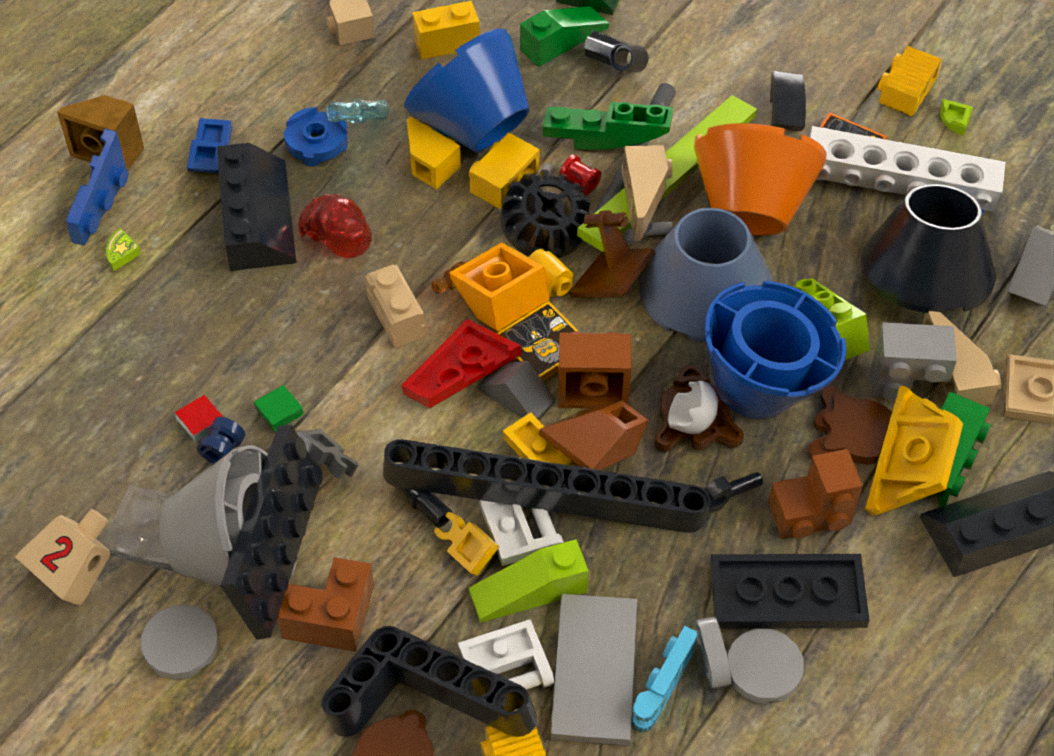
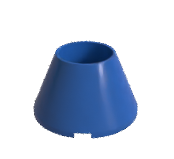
M502 28L483 33L457 48L455 51L458 56L444 67L437 63L413 87L404 103V107L410 115L475 153L491 147L508 132L511 133L523 122L530 112L512 38L506 29Z
M763 281L762 285L745 286V283L742 282L723 290L710 304L704 321V334L715 387L721 400L740 415L754 419H767L777 416L828 386L839 374L846 356L845 338L840 337L835 327L837 320L814 297L786 284Z

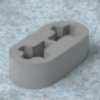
M714 616L696 619L694 621V630L698 634L697 646L709 687L712 689L731 685L730 665L717 619Z

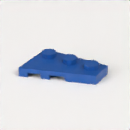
M104 129L101 136L102 142L105 143L100 156L93 155L89 165L91 168L88 185L83 184L80 186L66 219L73 243L83 246L86 244L91 234L93 235L97 231L99 221L104 213L112 207L114 197L119 189L127 183L129 172L126 169L116 131Z

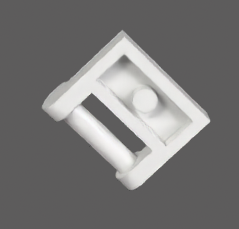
M479 500V507L491 539L500 546L496 552L502 566L515 563L542 548L564 543L562 536L556 534L548 511L531 508L542 535L541 538L533 539L520 505Z
M530 619L458 643V651L461 658L496 674L533 662L536 670L509 679L520 684L526 690L539 685L542 688H546L555 684L552 670Z

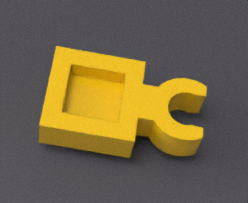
M447 512L445 516L451 520L452 528L449 532H446L436 527L434 532L438 538L451 542L452 544L447 552L467 571L478 576L500 546L476 524L468 521L465 525L464 520L460 516Z

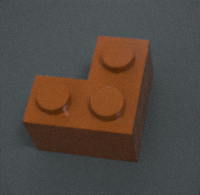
M848 449L812 456L808 476L772 483L768 503L781 539L793 536L795 538H804L813 532L827 529L838 531L852 524L862 490V483Z
M334 557L325 590L288 584L277 619L282 639L356 652L374 588L371 563Z

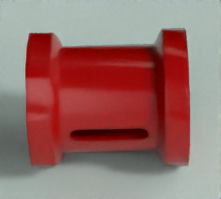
M575 154L566 159L559 171V174L564 173L567 175V181L573 184L578 182L582 186L581 193L586 196L596 189L602 174L597 168L591 169L583 164L580 157Z

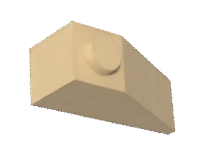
M330 0L331 16L326 17L330 35H336L340 46L375 38L373 15L367 0Z
M664 145L625 146L622 175L634 241H641L665 192L666 180L672 177V160L666 159Z
M933 311L925 313L922 325L954 326L957 362L950 382L941 381L946 395L948 396L949 392H952L983 406L993 404L997 390L1001 388V378L998 370L993 369L989 357L942 313Z

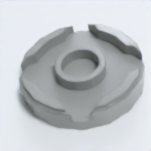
M189 605L171 606L156 613L146 624L141 635V651L147 664L159 676L174 680L191 678L199 674V670L206 665L208 667L212 663L219 648L217 627L210 615L198 607Z
M754 629L743 633L732 643L727 655L731 670L732 687L744 698L758 704H768L769 701L777 700L781 702L788 699L798 689L803 677L804 660L797 644L787 635L772 629Z

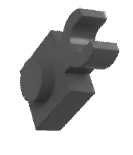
M321 429L299 431L297 435L304 440L307 451L315 464L324 463L328 467L329 472L338 479H341L344 473L349 477L353 476L358 463L351 457L344 455L345 449Z

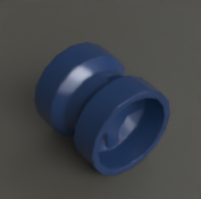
M216 417L209 427L210 434L202 438L197 446V451L206 461L214 464L234 448L241 445L246 436L245 431L238 423L229 418Z

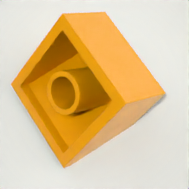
M502 242L449 272L451 280L475 317L496 331L507 327L510 323L550 300L544 266Z

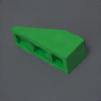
M592 7L543 10L520 23V51L540 67L586 41V38L591 35L592 31L602 32L609 28V22Z

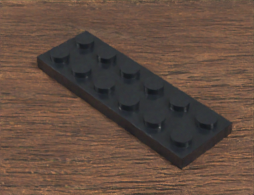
M291 424L277 428L220 585L256 640L271 637L275 622L279 617V610L285 591L288 589L294 564L297 561V554L303 536L306 533L310 514L314 509L315 499L323 481L319 465L314 463L307 451L304 440L297 435Z

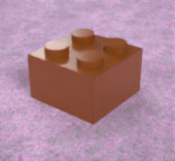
M579 331L559 333L558 408L588 409L621 400L629 404L632 370L631 334H619L617 332L583 333Z

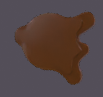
M687 365L680 370L679 376L673 381V385L662 393L660 417L663 425L655 435L654 440L655 447L660 451H670L683 438L690 439L693 447L697 450H703L715 442L723 443L729 447H738L743 443V431L732 421L730 408L721 400L716 387L712 384L710 385L714 388L718 397L717 415L712 424L705 431L694 435L669 427L668 415L675 395L677 393L691 392L692 388L688 385L689 382L704 381L710 384V378L705 376L697 366Z
M834 386L825 387L821 393V402L825 409L815 417L813 425L815 429L824 432L826 435L810 444L808 450L809 458L812 459V456L848 449L852 461L855 463H877L892 411L879 402L847 396Z
M407 710L399 716L383 719L372 724L357 741L352 756H434L432 741L426 731L425 716L417 710Z

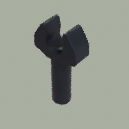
M755 472L728 482L722 476L708 484L704 488L711 500L708 511L715 512L721 510L730 497L761 486L763 484L761 474Z

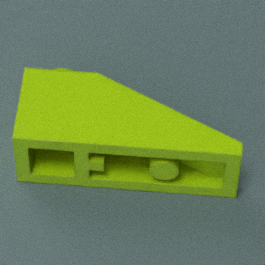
M577 539L542 548L469 587V593L479 623L560 601L561 594H585L588 590L589 570Z

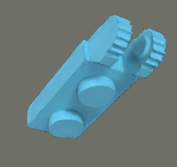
M684 626L678 638L674 636L670 638L663 653V657L666 660L662 668L655 667L645 687L649 691L639 693L632 707L633 716L631 721L634 729H637V731H642L643 733V731L647 732L651 730V727H654V723L657 722L695 652L697 631Z

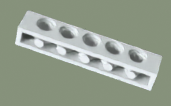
M812 126L810 138L820 143L827 153L825 166L817 180H828L844 183L849 186L865 187L881 192L907 195L911 190L922 185H948L970 194L979 203L981 209L992 212L995 211L1002 195L1005 162Z

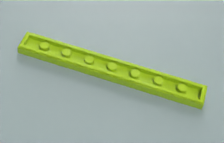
M731 95L665 152L666 159L672 160V177L666 180L665 192L660 202L699 168L694 151V141L697 134H701V137L707 135L708 128L718 125L749 124L756 118L757 109ZM623 188L594 213L598 214L603 210H610L612 213H626L625 216H628V224L625 227H618L622 235L631 228L625 188ZM584 223L579 226L577 236L604 252L599 228H586Z

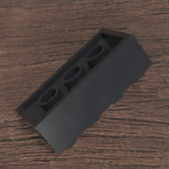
M251 143L217 146L224 238L230 271L297 263L285 160Z
M1047 471L921 513L920 519L953 577L1054 544V472Z

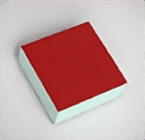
M205 394L175 412L176 420L195 443L210 434L209 427L216 417H223Z

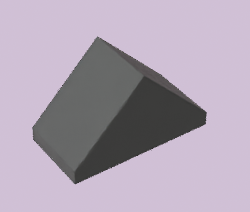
M528 361L507 363L493 371L479 385L481 392L521 418L531 412L540 420L555 404L554 396Z

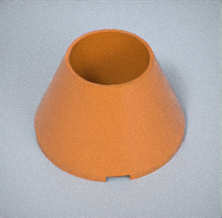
M736 123L710 127L707 130V135L701 137V134H697L694 141V151L710 208L727 210L737 215L747 225L751 235L768 236L784 232L825 166L827 153L824 147L814 139L803 134L800 140L784 135L785 128Z

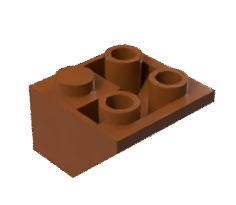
M621 400L582 410L541 428L539 435L548 441L553 448L559 450L576 463L578 467L602 470L636 454L648 419Z

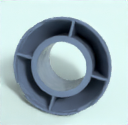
M702 208L685 215L654 249L656 254L649 261L646 269L640 274L639 293L646 311L661 327L667 331L674 329L686 334L690 340L706 342L704 334L705 316L710 304L719 293L732 285L742 282L745 283V286L762 285L763 281L773 280L769 268L744 221L727 210Z

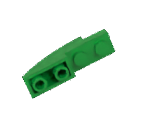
M610 102L608 111L547 107L542 126L543 137L574 139V149H613L637 145L659 138L670 132L674 107L632 104L628 102Z

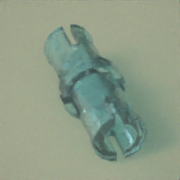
M355 98L350 102L329 103L326 113L328 120L332 123L352 121L354 124H361L366 120L386 119L389 115V106L385 100L364 101L361 98Z

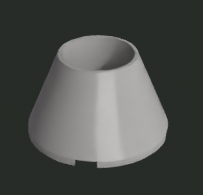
M253 445L233 449L166 500L160 515V537L166 558L178 574L210 584L221 585L268 456L264 450ZM296 561V563L294 564V567H293V570H292V573H291V576H290V577H293V575H294L297 561Z

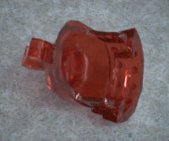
M324 194L318 198H313L300 213L298 228L301 238L308 234L313 241H323L333 253L340 257L355 258L360 256L369 248L372 242L371 229L366 222L365 215L352 198L338 194Z

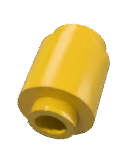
M538 249L528 257L544 266L549 297L563 296L571 289L573 272L552 252Z

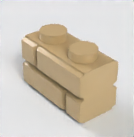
M393 264L368 273L365 276L367 296L384 330L388 333L392 345L400 347L424 337V313L398 266Z

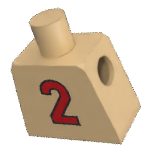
M93 509L88 511L80 523L62 515L57 516L15 558L62 600L81 606L110 557V550L96 539L109 521Z

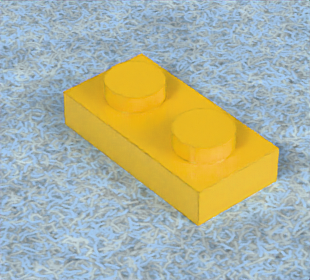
M531 412L503 430V439L521 458L576 466V463L559 450L553 448L548 441L539 435L540 429L545 426Z

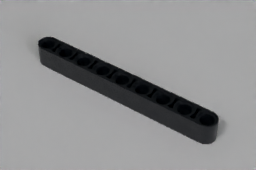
M404 439L391 441L384 450L383 477L385 481L392 486L508 505L516 504L521 507L686 533L696 532L703 526L711 503L708 492L702 487L684 483ZM504 479H510V480H513L514 482H509V481H506V480H504Z

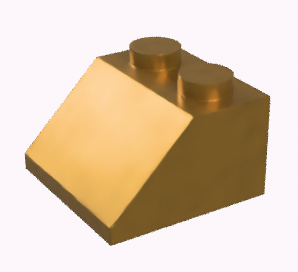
M103 95L60 107L57 111L71 157L90 163L93 155L100 156L105 145L101 140L104 129L117 132L126 169L129 170L144 150L134 104L126 100Z

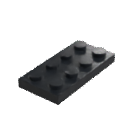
M711 554L710 570L713 610L720 629L868 627L870 620L861 554Z

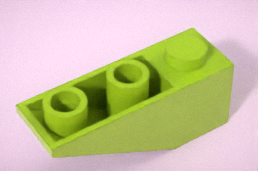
M813 278L802 279L792 286L818 300L837 320L835 327L840 337L845 338V360L870 350L867 317L864 312Z

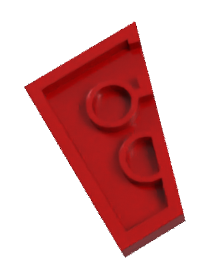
M466 319L401 385L403 394L428 408H432L522 355L521 345Z

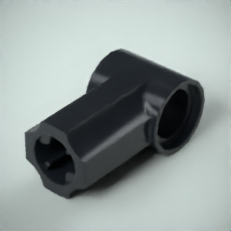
M592 31L584 44L585 56L608 64L617 71L638 73L644 70L648 64V52L644 47L627 43L598 31ZM629 52H630V53H631V60H630V62H629V64H628V62H627V56H628V54H629Z

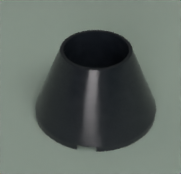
M927 184L911 190L866 242L860 257L861 272H865L871 280L870 286L873 290L894 304L922 313L933 311L945 314L946 309L963 307L962 310L964 312L974 309L989 298L996 281L994 263L981 207L970 194L948 185Z

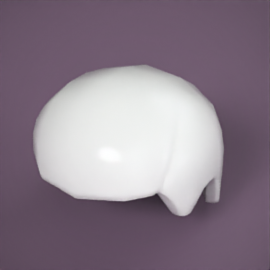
M704 381L689 382L688 385L692 388L691 392L677 393L675 395L668 415L670 428L694 435L705 431L712 424L717 415L718 397L714 388Z

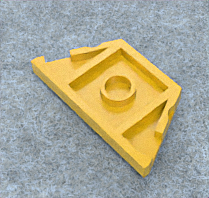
M899 386L865 510L870 515L877 516L946 490L963 427L960 419L946 410L939 409L936 404L928 399H922L915 395L909 388Z

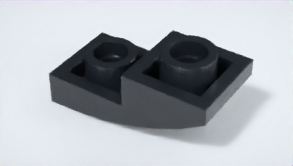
M773 71L771 73L770 102L773 103L771 126L802 131L805 128L806 118L804 77L798 74Z

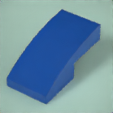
M199 118L196 139L191 142L187 164L188 171L219 173L217 146L229 145L233 128L231 120Z

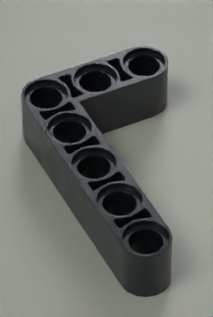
M394 626L380 627L370 635L325 692L321 701L322 709L334 732L343 737L359 733L398 682L510 736H525L537 724L535 709L527 690L523 686Z

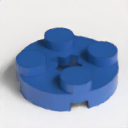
M310 107L294 113L288 119L287 128L284 131L285 145L289 153L295 158L303 160V163L307 166H317L320 162L330 160L344 152L348 147L347 124L344 118L336 111L327 109L328 113L323 111L317 112V107ZM315 132L317 135H322L319 137H311L310 134Z

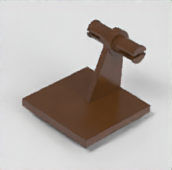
M603 210L598 214L585 215L584 225H586V228H599L604 252L600 253L568 292L571 298H619L623 296L656 254L653 248H629L618 227H625L628 224V216H625L626 213H612L610 210Z

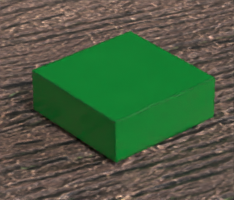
M284 384L254 401L255 409L274 432L277 431L279 426L287 425L304 415L303 407Z

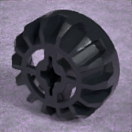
M541 169L538 175H533L530 172L525 173L519 182H513L504 197L500 213L502 230L508 241L518 251L527 256H530L538 249H544L545 251L552 252L557 258H562L576 250L583 241V239L577 236V230L584 223L585 215L589 214L590 200L581 194L582 186L578 182L573 185L567 182V175L564 173H560L558 177L549 175L547 169ZM540 187H554L561 190L562 193L557 195L553 192H544ZM565 197H568L571 203L569 218L563 213V199Z

